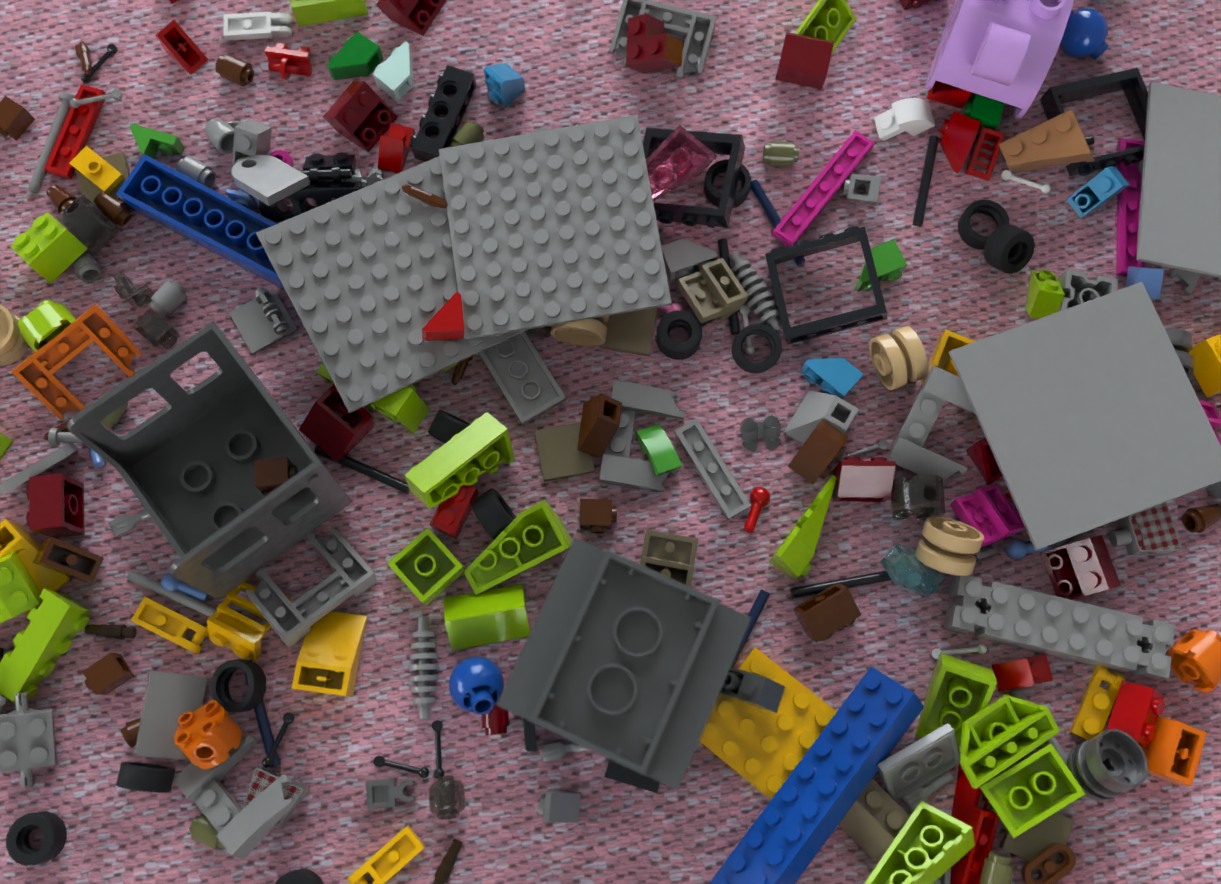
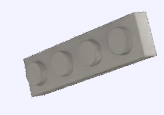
M696 418L675 430V436L727 520L750 508V503L698 419Z

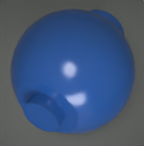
M1081 8L1074 12L1071 10L1059 45L1062 51L1074 58L1090 56L1093 60L1097 59L1109 47L1105 42L1108 35L1106 19L1100 12L1094 9Z
M471 657L463 660L454 668L449 680V690L454 702L460 708L478 715L490 712L499 701L504 689V679L501 670L494 662L484 657Z

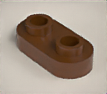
M1053 843L1048 845L1023 865L1021 876L1024 883L1054 884L1074 868L1076 862L1075 854L1070 847L1064 844ZM1056 853H1059L1061 856V860L1058 863L1054 861ZM1034 869H1037L1039 872V876L1036 879L1032 878V871Z

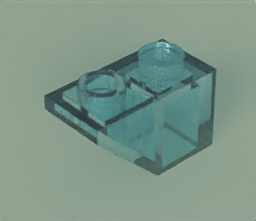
M898 543L880 561L894 584L926 597L936 592L939 586L946 580L938 570L919 561L915 556L914 550Z

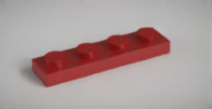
M81 84L75 99L81 100L106 95V93L101 89ZM105 100L83 104L79 108H70L44 168L49 174L72 179L76 169L70 165V162L85 148Z

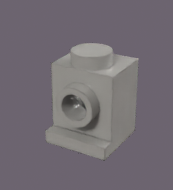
M851 173V179L845 181L843 195H848L847 201L877 205L881 177ZM860 186L865 187L867 190L863 195L857 192Z

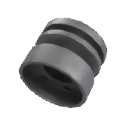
M1108 729L1071 749L1067 757V767L1085 792V796L1095 801H1107L1122 792H1127L1144 783L1148 775V762L1144 751L1135 739L1118 729Z

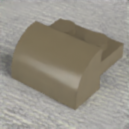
M723 258L702 265L699 272L678 279L676 284L700 323L717 317L720 321L730 317L744 305L748 298V294Z
M646 529L640 565L691 587L699 539Z
M872 778L838 825L870 859H876L888 850L910 816Z

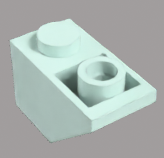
M406 41L400 47H396L392 51L391 56L384 63H380L374 73H372L376 85L396 102L414 86L413 58L409 43Z

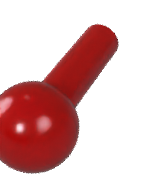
M757 487L750 493L752 506L743 528L747 533L754 532L762 507H765L770 502V493L766 488Z

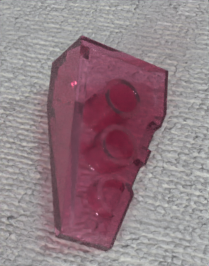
M681 125L646 159L653 201L699 176L717 157L715 153Z

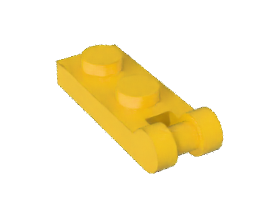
M145 596L131 619L132 622L196 654H199L203 648L201 644L204 638L209 637L208 627ZM189 629L195 631L191 640L185 638Z
M1103 666L1095 667L1069 731L1070 733L1086 741L1102 733L1122 680L1125 681V676L1117 672L1113 674L1108 671V668ZM1102 680L1110 683L1107 690L1099 687Z
M407 825L349 876L347 880L350 884H369L363 877L369 872L375 880L371 884H385L426 846L411 827Z

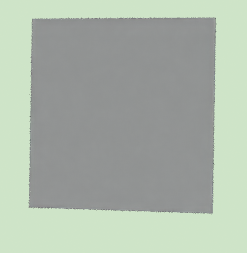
M1150 82L1137 261L1221 277V96Z
M638 115L439 149L445 199L448 204L447 214L457 287L462 299L465 340L672 305Z
M440 156L256 232L262 247L349 413L526 331L521 330L468 340L464 338L426 341L422 338V328L458 292L447 209L433 207L403 192L402 186L406 184L445 199Z
M1143 282L949 351V355L1035 550L1221 481V445Z

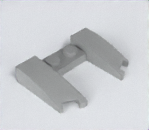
M623 0L609 50L611 54L617 52L625 59L623 64L626 66L628 18L649 14L664 22V32L686 37L682 52V66L678 67L676 79H683V74L697 72L698 75L702 74L717 16L651 0Z
M932 365L886 458L888 461H895V464L947 486L946 479L957 471L963 474L967 471L968 467L927 449L923 445L946 400L973 413L975 412L960 377Z
M614 380L611 398L622 402L620 425L604 451L599 483L664 492L665 488L661 484L669 473L675 476L677 470L656 477L651 462L629 458L635 413L684 419V411H678L674 398L678 397L677 392Z
M335 528L331 529L333 537L316 540L315 533L307 535L308 541L334 573L295 602L291 603L262 568L256 573V576L262 579L256 591L246 590L247 596L288 647H291L311 632V625L350 596L358 597L377 582L373 570Z
M247 735L244 740L241 739L236 750L234 747L231 748L228 752L230 757L223 763L213 768L200 769L198 765L195 766L191 762L173 780L186 798L193 800L219 833L217 838L230 855L240 859H245L295 804L293 799L285 800L283 787L291 783L290 777L286 774H283L243 809L220 782L258 741L250 735Z

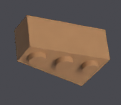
M1072 109L999 144L1006 163L1013 173L1045 169V167L1056 165L1065 166L1076 162L1095 161Z

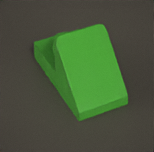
M132 123L130 125L131 132L142 155L145 154L155 159L158 151L168 156H171L172 153L182 155L185 147L177 136Z

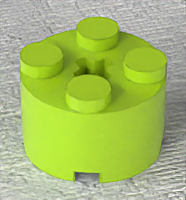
M44 300L27 316L22 317L18 321L17 326L20 328L22 338L36 352L74 322L76 318L63 304L53 303L52 300Z

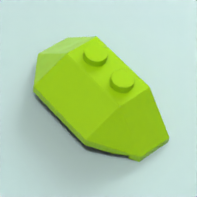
M1004 695L962 723L960 764L972 788L977 789L1058 734L1060 730L1048 707Z

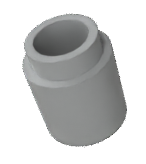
M191 156L181 159L177 164L176 170L208 188H211L214 184L216 173L212 171L210 166Z
M175 280L172 283L166 281L151 297L152 301L148 305L165 318L168 314L172 315L187 298L184 295L186 289Z

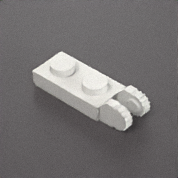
M283 12L224 14L223 36L226 41L273 38V36L276 38H288L292 36V29L287 26H273V23L276 25L291 24L292 16Z

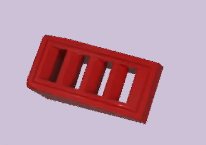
M986 127L980 128L965 174L989 181L1001 149L999 144L1004 141L1006 134ZM983 139L993 142L994 146L982 143ZM980 148L992 151L991 155L981 152ZM977 156L988 159L989 163L976 160ZM974 165L986 168V173L973 169Z

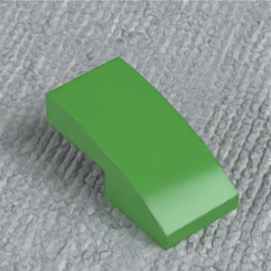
M660 424L635 432L644 456L648 455L656 477L682 467L670 439Z

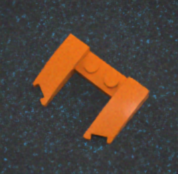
M95 303L49 342L13 368L12 373L60 420H63L64 412L77 409L82 411L86 406L55 374L57 370L92 342H95L130 378L135 370L130 369L135 354L142 356V352L102 308Z

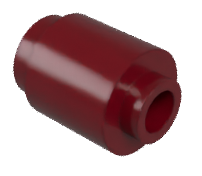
M496 703L490 712L481 715L482 729L485 728V735L507 733L509 712L497 706Z

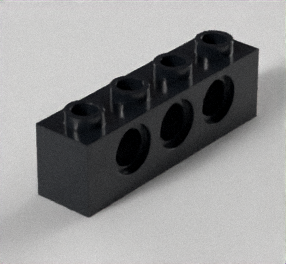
M449 65L446 66L444 73H440L435 94L432 93L429 98L427 113L423 114L420 119L418 134L414 135L411 140L410 148L415 159L424 162L440 156L439 149L450 147L451 139L458 131L477 86L474 73ZM441 114H446L445 117H438ZM431 135H438L436 138H429Z
M309 182V186L286 197L292 202L293 206L285 205L283 200L268 206L259 200L260 213L265 218H270L271 221H282L285 218H292L331 202V198L338 199L362 189V182ZM307 198L314 199L317 202V206L310 205Z

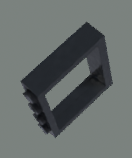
M1138 67L1052 86L1040 99L1047 120H1050L1064 113L1063 103L1123 90L1145 141L1148 91ZM1144 146L1093 157L1095 161L1076 162L1065 166L1069 176L1077 174L1086 176L1095 170H1104L1110 166L1116 167L1122 161L1124 165L1129 166L1130 161L1132 164L1140 160V157L1144 156Z
M646 128L643 148L648 173L654 149L730 155L719 208L654 203L656 220L664 224L677 222L687 226H695L696 224L706 225L713 229L715 226L728 227L745 151L742 135Z
M858 226L849 227L844 232L835 235L827 233L820 236L817 240L810 242L809 240H802L795 243V246L788 248L777 247L772 249L770 253L765 254L787 344L888 319L865 226L861 228ZM860 241L876 305L791 327L776 264Z

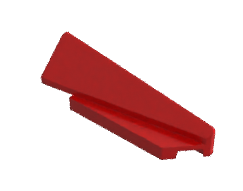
M960 771L957 774L951 817L972 827L975 846L951 867L950 884H980L984 859L988 858L989 851L992 850L1000 818L996 812L990 811L991 804L980 787L977 789L972 788L966 774Z

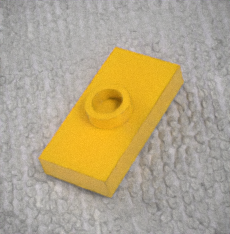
M88 146L70 162L73 168L106 194H110L125 178Z

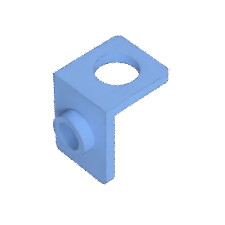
M241 188L238 191L226 190V194L231 200L248 209L259 210V199L253 198L252 195L244 192Z

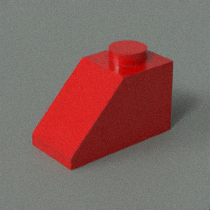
M953 112L949 120L944 119L939 133L943 134L939 143L953 171L959 173L967 159L981 122L957 112Z

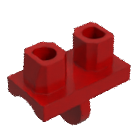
M276 43L274 47H266L265 55L268 58L269 71L280 72L281 78L286 80L290 78L291 74L311 77V53L308 47L300 46L297 51L289 50V47L282 43Z

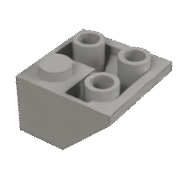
M809 390L784 434L803 445L822 419L845 434L859 409L835 395Z

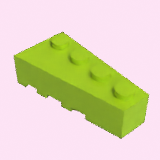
M322 363L317 373L326 382L333 385L334 383ZM412 384L366 405L372 410L376 408L394 423L399 421L412 434L416 432L430 410L425 402L416 394L417 388Z
M486 412L460 433L455 434L439 449L434 450L430 456L418 465L413 466L404 475L410 491L431 509L457 494L459 487L462 485L471 486L477 482L478 476L485 472L492 474L498 470V465L506 462L510 464L515 461L508 429Z
M44 588L39 596L43 599L39 608H32L27 616L31 620L26 629L17 633L13 640L14 650L6 653L0 662V693L12 702H15L14 694L26 692L27 701L31 700L39 690L38 685L42 679L54 671L56 667L55 662L59 656L70 649L73 644L72 639L76 633L83 630L89 623V616L92 610L68 594Z
M920 801L864 884H933L975 846L972 827Z

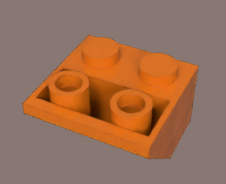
M1159 716L1156 723L1157 734L1154 741L1150 743L1149 749L1141 747L1148 762V773L1175 785L1192 786L1207 732L1182 722Z

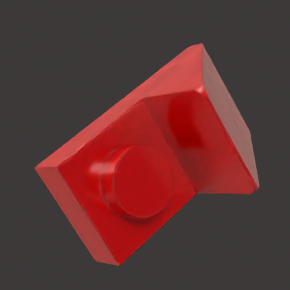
M391 123L387 136H380L378 168L380 170L396 174L403 171L410 150L411 140L415 134L414 128Z
M1046 654L991 665L997 680L998 691L1053 681Z

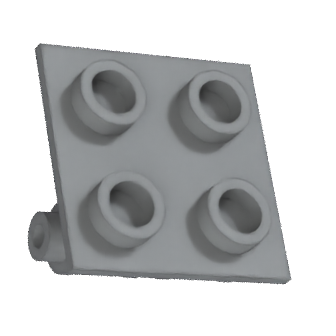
M264 288L257 289L255 291V299L229 313L252 354L297 330L274 288L269 291Z

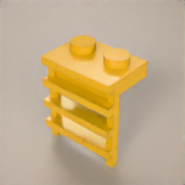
M249 577L230 591L222 604L219 603L216 612L208 617L207 626L209 638L215 645L220 647L226 646L232 649L238 657L256 661L261 654V640L271 628V625L267 621L263 626L228 608L233 603L266 620L254 603L238 595L240 591L246 593L247 589L252 592L256 591V587L247 583L250 579Z

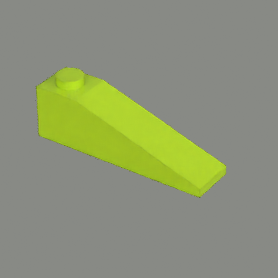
M834 475L827 480L769 560L771 564L793 580L797 579L799 575L804 578L813 566L809 562L814 556L837 478Z
M543 500L520 512L467 567L464 574L477 595L568 549L573 541L561 518L546 500Z

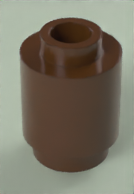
M221 55L216 62V72L228 81L244 87L247 83H251L254 78L253 67L246 61L231 55Z

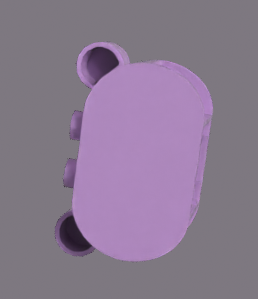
M954 0L926 80L925 89L930 90L935 81H939L1014 106L1013 118H1022L1034 101L1051 67L1062 40L1074 0Z

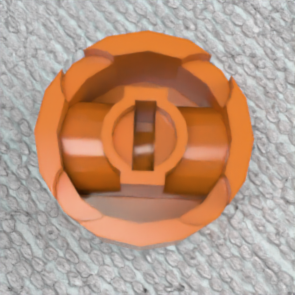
M1190 630L1167 650L1166 654L1172 657L1170 668L1185 684L1189 681L1195 684L1193 689L1209 693L1221 683V637L1215 631Z
M213 700L193 712L187 711L183 713L178 719L179 727L174 736L177 747L195 766L198 765L200 769H209L226 761L230 757L228 752L232 747L235 750L241 742L242 730L227 711L216 700Z

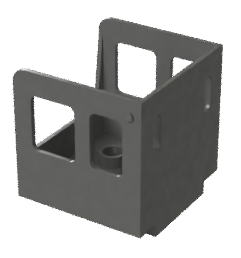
M214 321L77 413L67 424V428L74 436L117 469L180 558L170 567L169 571L172 576L217 599L224 597L254 575L259 569L269 564L352 503L332 474ZM207 352L219 366L218 371L194 388L184 390L170 376L171 373L197 354ZM150 388L154 389L168 402L165 408L122 436L117 435L101 423L106 416ZM288 457L293 465L297 466L298 474L274 491L261 492L255 487L254 460Z
M574 538L497 706L634 771L679 790L751 617L719 603L720 600L612 551L607 550L606 552Z

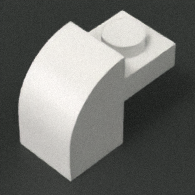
M907 98L892 103V109L874 117L878 136L882 141L888 140L904 131L914 136L935 126L930 105L920 98Z

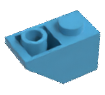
M507 63L489 65L484 68L485 83L488 90L487 95L494 104H501L504 108H507L525 90L524 78Z
M1115 166L1106 167L1066 200L1080 218H1083L1112 200L1130 184Z
M845 358L808 359L801 369L807 381L812 384L817 383L823 388V393L835 395L841 399L849 393L863 376V373Z

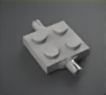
M23 692L22 694H14L16 710L8 714H0V772H20L21 787L26 788V786L31 787L34 785L32 770L38 767L56 765L53 708L43 710L28 708L27 693Z

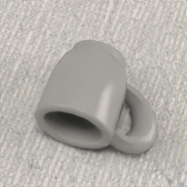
M212 119L206 124L205 132L209 141L221 153H232L235 126L243 122L231 121L227 123L223 120Z

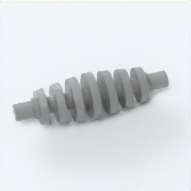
M737 251L729 255L733 263L731 271L748 294L746 300L748 307L754 310L753 313L756 317H761L759 321L762 324L769 325L778 333L782 330L777 320L780 315L778 309L773 310L776 304L774 300H771V292L767 291L769 287L763 282L760 275H756L757 271L754 267H751V263L748 260H742Z
M418 617L417 632L412 634V638L418 639V643H411V649L418 650V653L410 654V660H418V664L409 665V671H419V675L410 676V682H419V687H411L412 693H419V698H413V704H418L419 719H430L431 703L436 702V697H430V692H437V686H430V682L438 681V675H430L429 671L439 670V664H429V660L438 659V654L429 653V649L437 648L436 642H429V638H435V633L429 629V617Z

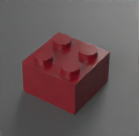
M62 473L29 477V486L26 489V495L29 500V512L26 515V521L29 530L53 538L85 535L84 484Z

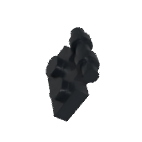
M337 153L328 156L312 154L306 156L303 171L300 172L307 175L311 183H319L320 180L331 179L334 182H342L343 179H351L352 175H354L356 157L355 154L348 155L347 153Z

